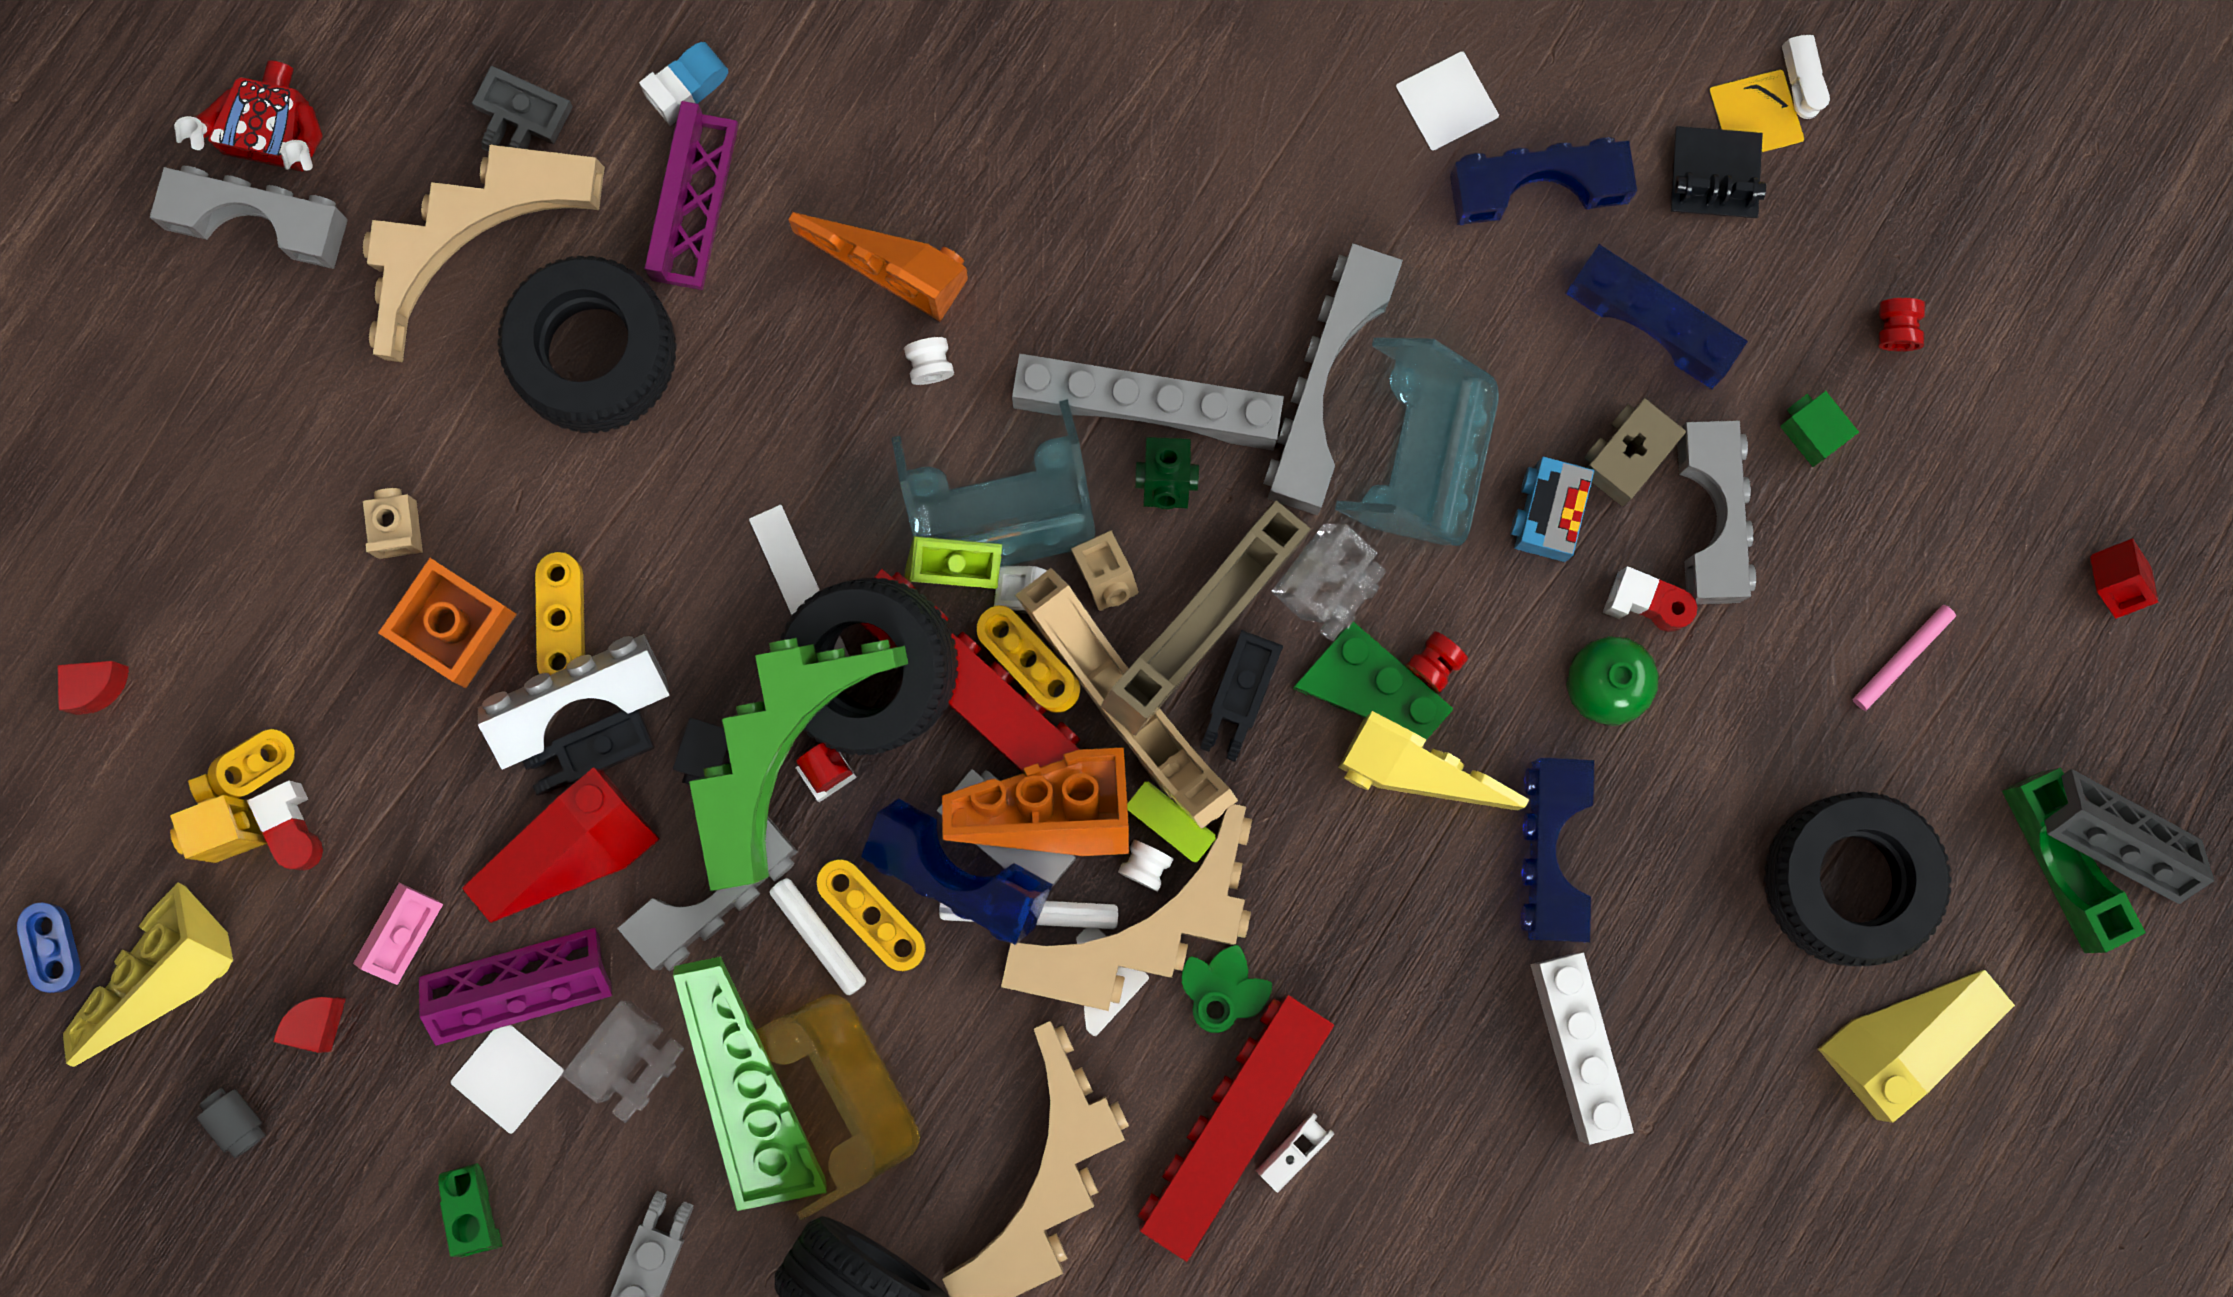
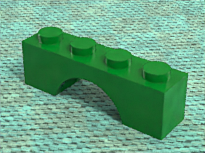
M2061 767L2039 772L2002 790L2084 953H2106L2145 934L2146 932L2125 891L2116 887L2102 873L2094 859L2047 834L2044 821L2068 804L2061 777L2064 775Z

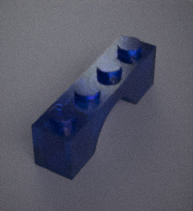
M1612 137L1599 138L1591 141L1588 146L1572 147L1571 143H1557L1547 147L1546 151L1531 153L1528 148H1516L1503 153V156L1486 158V154L1483 153L1469 154L1455 163L1450 174L1457 225L1500 220L1508 206L1510 196L1522 186L1537 181L1554 182L1568 188L1579 198L1585 209L1629 204L1637 192L1630 142H1615V138Z
M1598 244L1565 293L1601 317L1616 318L1646 332L1670 353L1675 366L1710 389H1713L1726 376L1748 342L1600 244Z
M1539 758L1533 761L1532 768H1527L1525 772V794L1532 795L1531 813H1525L1523 823L1524 840H1530V858H1524L1522 866L1523 885H1529V904L1523 903L1521 928L1522 931H1528V941L1590 942L1591 896L1577 890L1566 880L1557 862L1556 844L1559 833L1566 821L1575 813L1593 806L1594 760Z
M899 798L878 811L861 858L875 865L879 872L900 879L912 886L919 895L937 900L951 908V911L956 916L972 920L988 929L995 938L1011 942L1014 945L1035 929L1053 885L1015 863L1011 864L1001 873L988 877L975 876L962 871L949 860L940 845L937 834V819Z

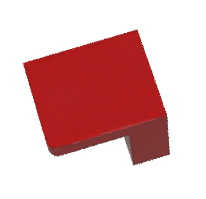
M2133 538L2090 556L2096 591L2115 619L2159 603L2152 568Z

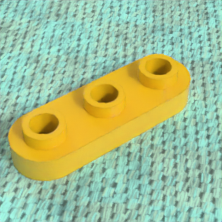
M562 552L546 555L538 563L535 572L536 649L539 674L548 673L552 675L561 671L554 670L552 667V661L558 655L566 657V665L563 669L573 659L585 655L583 570L573 557ZM556 567H563L565 570L563 579L557 582L552 581V570ZM557 611H564L566 615L564 623L554 626L551 622L552 615Z
M998 605L987 609L980 616L977 623V636L979 640L1037 703L1048 711L1057 713L1070 709L1076 703L1080 695L1078 678L1018 614L1009 607ZM1005 626H1009L1007 635L999 638L1000 630ZM1032 655H1036L1037 658L1034 665L1026 667L1027 659ZM1064 684V692L1060 696L1054 697L1055 688Z
M834 860L827 863L820 870L817 877V888L821 897L888 967L897 971H908L914 969L922 962L926 953V944L921 933L857 866L846 860ZM838 875H846L849 879V887L843 892H838L833 887V881ZM870 907H876L881 914L880 920L873 925L868 924L864 919V913ZM903 939L908 940L912 946L911 953L906 957H900L895 952L896 943Z

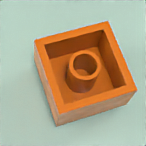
M429 558L378 633L452 682L467 688L517 614L432 558Z

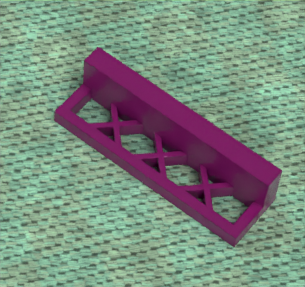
M681 101L644 269L651 281L703 290L739 124L737 120L705 115L702 113L699 104ZM703 127L726 131L723 145L707 155L700 145ZM699 151L703 158L695 162L697 152ZM718 158H720L719 165H718V169H717V168L715 167V165L713 164V162H714L715 160H717ZM708 165L716 176L715 184L712 188L698 196L690 185L692 175ZM690 192L694 199L687 203L688 193ZM711 199L708 211L704 203ZM700 207L707 217L705 228L689 238L682 228L683 216ZM681 234L685 241L677 246L679 235ZM702 240V244H701V248H700V253H699V251H698L697 248L695 247V244H697L698 242H700V241ZM690 248L698 259L695 276L671 273L674 258Z
M591 928L420 976L419 1017L435 1046L613 996L611 981L602 964L599 934L596 928ZM588 946L589 956L573 961L565 959L573 950ZM544 961L537 971L527 974L520 972L530 962ZM494 972L500 974L491 984L477 985L484 975ZM448 985L456 986L447 996L433 1000V989Z

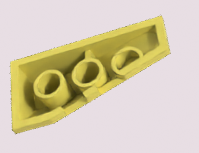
M1373 711L1362 720L1338 767L1347 772L1345 776L1347 781L1365 790H1369L1370 786L1373 785L1381 789L1517 811L1525 808L1529 801L1526 797L1484 773L1472 770L1471 774L1462 771L1464 764L1460 762L1459 758L1448 752L1443 753L1435 749L1428 752L1423 749L1426 739Z
M178 882L146 915L139 925L145 933L130 953L122 949L114 961L117 966L113 971L109 984L106 988L99 986L93 990L64 1031L63 1041L66 1064L75 1067L199 995L216 978L222 977L228 971L233 962L228 932L186 886Z
M1980 970L1933 988L1931 991L1916 997L1902 1000L1869 1015L1855 1018L1823 1043L1818 1050L1876 1120L1893 1123L1928 1094L2015 1005L1987 971Z

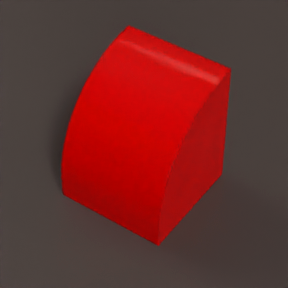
M114 661L58 665L59 710L81 715L98 712L108 707L123 691L128 679L129 666Z
M318 997L297 1004L281 1020L273 1042L316 1053L331 1052L346 998Z

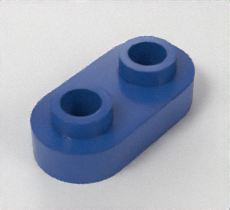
M35 903L28 906L18 918L17 932L29 980L35 988L42 992H64L75 985L81 972L69 917L64 909L56 904ZM46 918H49L53 924L52 930L48 934H45L41 927ZM59 961L63 965L64 970L62 975L56 978L53 975L52 969L54 964Z

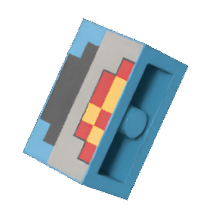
M1542 457L1534 468L1528 467L1521 488L1522 493L1528 494L1524 510L1517 509L1510 534L1517 536L1514 549L1562 562L1569 560L1574 555L1595 470L1547 457Z

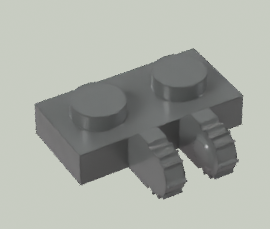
M490 66L472 102L476 110L492 117L481 142L482 149L488 152L490 145H500L505 135L507 124L517 128L508 147L528 149L531 135L554 144L573 108L569 100L494 66Z

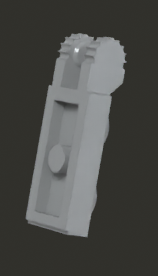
M659 1191L655 1193L643 1223L638 1226L610 1297H662L684 1243L682 1236L694 1205L687 1202L682 1203L676 1211L674 1223L670 1234L655 1228L666 1206L667 1194Z

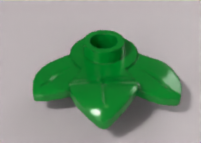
M1234 945L1220 951L1209 965L1198 958L1189 957L1182 972L1183 989L1194 1001L1192 1008L1193 1017L1203 1030L1212 1033L1226 1031L1234 1024L1236 1018H1248L1258 1014L1267 1003L1272 991V983L1270 981L1248 978L1247 961L1239 945ZM1212 1001H1218L1223 1006V1014L1218 1019L1210 1018L1206 1012L1207 1005Z

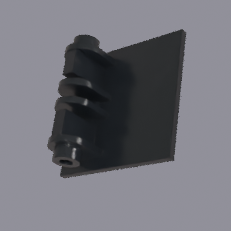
M1676 126L1671 212L1758 218L1759 200H1764L1766 194V183L1760 182L1763 133Z

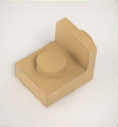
M1112 531L1071 548L1074 559L1099 611L1111 606H1119L1138 594L1139 591L1132 570Z

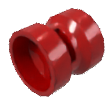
M1892 298L1880 302L1879 317L1885 324L1883 330L1879 332V348L1896 352L1914 351L1923 348L1924 331L1920 329L1918 322L1925 317V302L1915 298Z
M1434 631L1425 642V650L1421 654H1415L1405 666L1435 693L1439 694L1448 684V676L1452 671H1459L1468 661V657L1453 641L1445 635Z

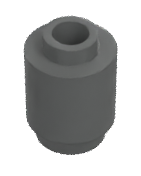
M220 1088L199 1104L203 1112L196 1119L223 1153L229 1151L234 1159L245 1153L266 1136L260 1128L263 1123L236 1089L226 1093L223 1088Z

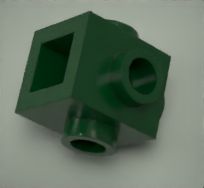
M1146 437L1145 462H1136L1135 488L1144 489L1143 507L1188 509L1189 491H1198L1199 464H1190L1191 439Z

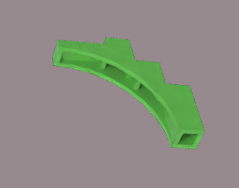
M797 638L769 643L771 652L755 655L764 701L736 706L737 715L722 719L730 763L703 768L704 777L689 781L710 891L754 884L769 877L765 842L768 807L778 772L795 739L815 714L845 689L876 673L907 665L908 659L905 646L890 648L889 640L862 644V654L846 657L844 648L815 654L814 644L798 647Z

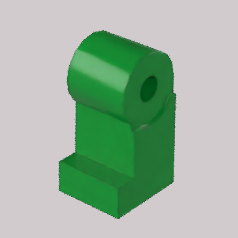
M476 1163L440 1173L438 1178L441 1197L440 1206L450 1257L463 1258L503 1247L499 1229L495 1228L489 1203L488 1187L480 1165Z

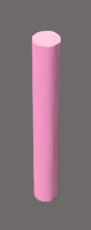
M1942 605L1853 698V702L1860 709L1867 711L1956 617L1955 612L1950 607Z

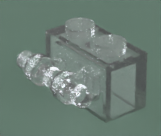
M1323 524L1271 593L1301 620L1323 622L1324 625L1319 630L1320 633L1327 639L1334 641L1342 629H1349L1356 620L1354 614L1366 598L1372 599L1378 591L1379 586L1377 583L1384 576L1386 570L1377 562L1372 561L1377 552L1347 524Z
M619 1001L561 1075L597 1104L608 1101L615 1091L618 1092L623 1098L613 1109L612 1113L626 1123L637 1109L642 1111L650 1101L649 1093L663 1076L668 1078L677 1067L674 1062L683 1052L684 1047L670 1038L660 1051L656 1049L652 1044L665 1028L631 1001ZM643 1058L649 1065L633 1084L626 1077L639 1060Z

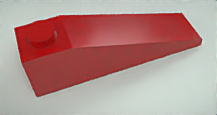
M593 767L558 796L462 889L488 921L493 923L543 903L547 899L585 886L589 882L622 871L661 839L605 772Z

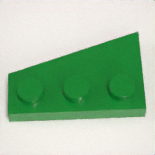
M1354 621L1347 626L1293 688L1363 718H1366L1373 711L1426 740L1453 711V708Z

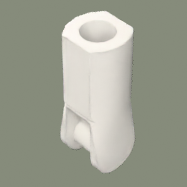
M1801 35L1788 39L1782 45L1790 84H1792L1794 109L1800 117L1811 119L1828 105L1830 95L1822 76L1823 72L1814 35Z
M1315 1113L1310 1114L1255 1170L1277 1193L1334 1135L1331 1129L1326 1132L1315 1121L1317 1118ZM1302 1134L1313 1144L1305 1154L1293 1144Z

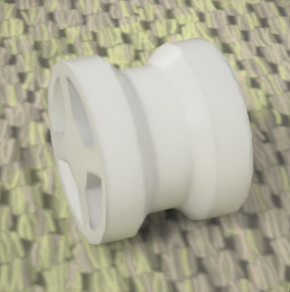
M932 337L921 339L904 347L906 358L912 362L913 366L910 372L912 384L936 383L954 375L952 363L947 361L945 355L948 351L946 338Z
M1133 840L1130 846L1132 854L1128 862L1121 864L1118 873L1158 892L1162 884L1160 876L1164 869L1171 866L1173 858L1149 845Z

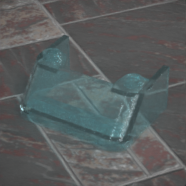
M1374 338L1372 346L1396 361L1390 376V386L1396 398L1407 405L1389 486H1372L1362 502L1337 501L1335 510L1372 529L1441 545L1460 546L1468 538L1498 405L1499 391L1497 382L1493 376L1435 339Z
M1068 399L1059 401L1065 436L1047 440L1036 449L1034 453L1036 471L960 488L949 489L946 475L937 468L921 467L908 470L901 437H891L899 481L913 536L1002 544L1000 567L1071 552V548L1093 539L1095 536V525L1080 443Z

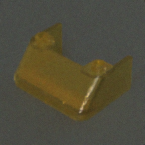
M837 994L821 996L756 1030L769 1059L774 1063L791 1064L807 1055L809 1056L852 1135V1138L838 1145L829 1157V1173L837 1188L796 1212L801 1221L858 1189L915 1153L921 1140L919 1127L852 1004L846 998Z

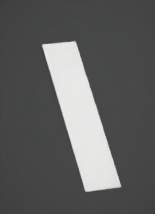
M779 505L750 518L749 521L792 615L801 604H805V600L820 590L783 507ZM839 636L834 650L844 648L847 657L849 654Z

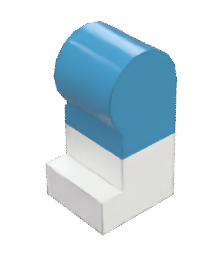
M699 42L686 50L677 61H673L656 75L653 72L650 73L639 84L649 102L671 126L677 121L681 101L698 104L725 80L728 68L706 42Z

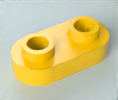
M274 729L265 730L251 736L213 760L208 769V782L211 789L218 796L226 795L240 798L248 795L291 766L294 760L293 744L287 735ZM262 748L269 754L268 762L261 756ZM226 770L232 773L234 777L233 784L226 780Z

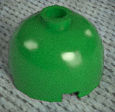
M1607 636L1591 641L1575 654L1569 668V676L1566 683L1571 703L1583 717L1600 724L1618 726L1636 720L1649 709L1658 691L1659 673L1654 658L1642 645L1629 638Z

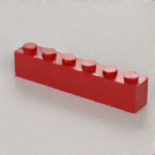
M881 569L874 577L898 581V584L904 583L909 588L916 589L897 571L891 577ZM940 611L942 614L941 617L945 618V620L948 621V617L942 611ZM860 623L878 641L889 640L890 648L897 647L891 637L882 629L869 623ZM963 631L957 637L953 633L951 634L952 639L954 638L956 643L954 647L957 649L958 655L956 656V660H958V667L956 668L958 676L955 679L956 687L952 691L954 694L948 702L949 706L1022 773H1024V768L1038 763L1039 767H1043L1064 760V754L1080 750L1076 744L1081 739L1063 722H1060L1056 727L1043 716L1047 709L1037 703L1028 692L1023 697L1010 686L1015 679L996 661L989 667L981 660L977 654L982 649Z
M1284 995L1281 1001L1275 998L1271 1000L1259 1020L1265 1024L1264 1029L1257 1040L1250 1036L1248 1037L1235 1058L1236 1061L1241 1063L1239 1069L1232 1079L1226 1075L1222 1078L1211 1096V1099L1217 1102L1208 1118L1201 1114L1186 1136L1187 1139L1192 1141V1144L1183 1158L1178 1154L1174 1155L1162 1175V1178L1168 1181L1158 1197L1153 1193L1148 1196L1137 1215L1138 1218L1143 1220L1139 1227L1141 1233L1188 1262L1334 1027L1333 1023L1289 995Z

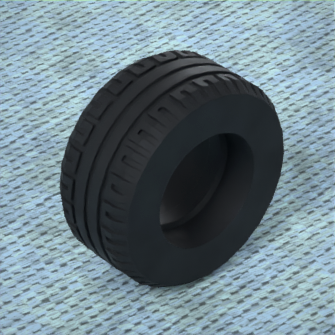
M571 256L566 257V260L558 259L555 263L550 262L543 269L542 267L538 268L536 273H531L527 277L528 280H523L519 284L520 287L514 290L512 293L514 296L506 302L508 305L504 307V316L501 317L499 322L501 326L498 328L499 338L497 345L500 347L498 353L501 357V366L504 368V373L509 379L511 386L542 418L554 425L558 424L561 428H568L571 431L577 432L580 430L581 433H588V431L592 433H599V431L607 432L612 428L615 430L619 429L622 425L626 426L632 420H638L640 415H645L648 412L647 409L652 408L656 404V400H660L661 393L667 389V383L671 380V372L674 371V361H676V343L674 342L676 338L673 332V325L656 293L635 271L630 268L628 269L621 263L617 264L616 261H608L603 257L588 256L586 258L584 256H577L573 258ZM602 309L614 312L622 319L628 331L626 350L618 364L607 374L590 381H569L559 376L549 361L550 343L558 327L566 319L581 311Z
M876 577L850 580L824 588L822 591H818L812 597H809L804 601L805 604H801L797 608V611L791 615L790 621L786 623L785 631L780 636L781 641L797 638L798 647L814 644L815 654L834 650L840 634L846 628L859 623H869L877 626L891 637L897 647L905 646L908 664L903 665L902 684L894 700L882 707L868 708L856 703L842 691L818 711L803 729V731L808 732L807 735L809 737L815 738L816 742L825 743L827 748L831 750L836 749L837 752H846L851 755L856 753L857 755L883 753L919 737L929 730V727H932L937 722V719L943 715V710L947 709L948 702L954 694L952 691L956 687L955 679L958 676L956 671L958 667L956 656L958 655L957 649L954 647L956 643L954 638L952 639L951 637L952 631L951 628L948 629L947 621L941 617L940 610L934 607L935 604L928 601L926 596L919 594L918 590L909 588L904 583L898 584V581L885 578L877 579Z
M1873 792L1843 793L1817 800L1810 805L1802 807V810H1798L1793 814L1794 816L1785 821L1786 824L1781 826L1779 833L1773 838L1774 842L1769 847L1770 853L1766 857L1767 865L1764 866V871L1766 872L1764 876L1766 887L1764 889L1768 895V898H1766L1767 903L1770 904V911L1772 915H1775L1777 925L1780 924L1781 931L1788 935V939L1791 942L1796 943L1795 946L1805 950L1807 954L1814 955L1816 959L1824 960L1830 964L1835 963L1836 965L1875 966L1892 963V961H1898L1904 956L1912 954L1914 950H1918L1923 943L1930 939V935H1934L1937 930L1936 927L1943 921L1941 918L1946 914L1947 910L1945 907L1949 904L1950 899L1948 897L1951 894L1949 883H1951L1952 877L1949 876L1951 868L1950 865H1947V861H1949L1948 855L1945 854V847L1943 843L1940 844V837L1938 833L1935 834L1931 824H1927V820L1923 816L1918 815L1919 812L1915 809H1910V806L1905 802L1900 803V800L1896 798H1889L1887 795H1878V793ZM1862 837L1868 840L1882 852L1889 864L1892 874L1890 899L1881 914L1873 920L1851 922L1843 919L1831 908L1823 894L1820 882L1823 858L1830 846L1842 838Z
M823 1216L810 1221L801 1233L802 1236L797 1238L792 1246L793 1249H790L784 1258V1262L775 1273L774 1288L779 1297H949L947 1293L929 1278L888 1249L858 1231Z

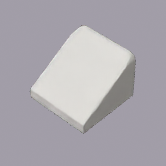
M1000 566L994 606L1002 605L1009 607L1015 613L1028 614L1015 595L1047 570L1037 566Z

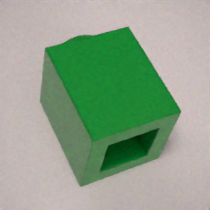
M1827 391L1814 400L1809 394H1806L1787 409L1791 418L1780 426L1812 467L1859 433Z

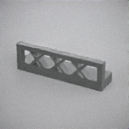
M2070 769L2061 776L2068 804L2044 821L2048 835L2178 904H2181L2215 881L2202 839L2073 769Z

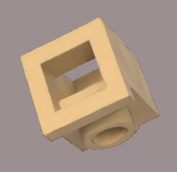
M387 488L375 491V499L363 501L368 541L366 543V552L378 559L423 553L417 501L408 494L402 495L401 489ZM393 513V523L384 527L383 515Z

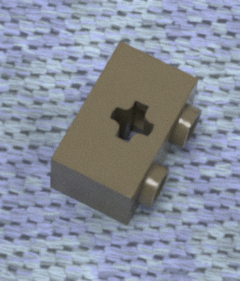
M1645 398L1635 409L1627 404L1611 424L1617 429L1608 442L1600 437L1584 456L1590 462L1587 468L1595 470L1592 483L1622 507L1635 496L1687 432ZM1631 442L1637 448L1633 453L1634 455L1629 458L1623 452Z

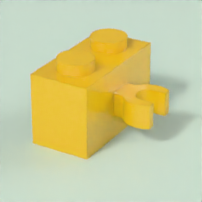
M207 774L188 780L191 793L198 805L170 815L174 828L170 830L171 840L177 852L184 854L185 859L217 863L267 844L247 800L226 795L218 796L211 789Z

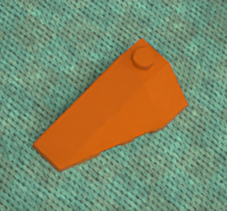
M795 212L788 219L795 234L941 322L968 280L967 269L963 265V258L946 247H942L939 251L926 243Z
M1124 748L1076 750L1064 754V760L1043 767H1039L1037 763L1024 768V773L1001 781L993 778L942 795L943 840L1078 856L1129 854Z

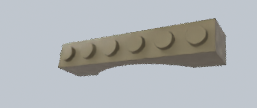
M1276 500L1184 610L1111 688L1100 707L1136 736L1294 553L1311 528Z

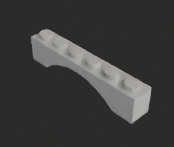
M1353 243L1348 257L1339 255L1331 280L1339 282L1335 296H1325L1318 317V321L1326 324L1321 338L1315 336L1311 338L1304 361L1312 363L1307 379L1299 377L1291 402L1299 405L1294 420L1288 418L1284 420L1277 443L1285 445L1280 461L1271 459L1263 483L1271 486L1268 496L1269 500H1277L1281 504L1315 515L1319 514L1335 468L1327 446L1323 424V395L1328 373L1335 358L1348 340L1366 323L1385 312L1395 286L1402 259Z
M1020 353L1012 393L1014 409L1051 415L1099 416L1141 421L1191 431L1230 444L1266 450H1274L1284 396Z

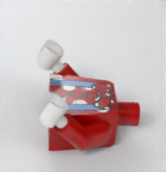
M272 60L267 61L262 82L240 77L235 80L232 88L227 89L196 117L186 116L179 118L174 124L176 142L181 143L182 140L190 137L191 148L195 150L203 149L204 138L209 137L208 141L223 155L301 172L313 168L311 157L322 141L323 134L314 108L309 105V102L298 90L289 88L294 69L287 64Z

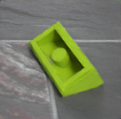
M913 536L904 577L910 582L997 589L1002 544Z
M1149 781L1144 782L1127 804L1128 811L1192 862L1199 861L1216 839V835L1206 827L1201 829L1178 804Z

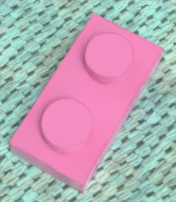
M399 883L353 964L365 972L398 985L443 904L426 894Z

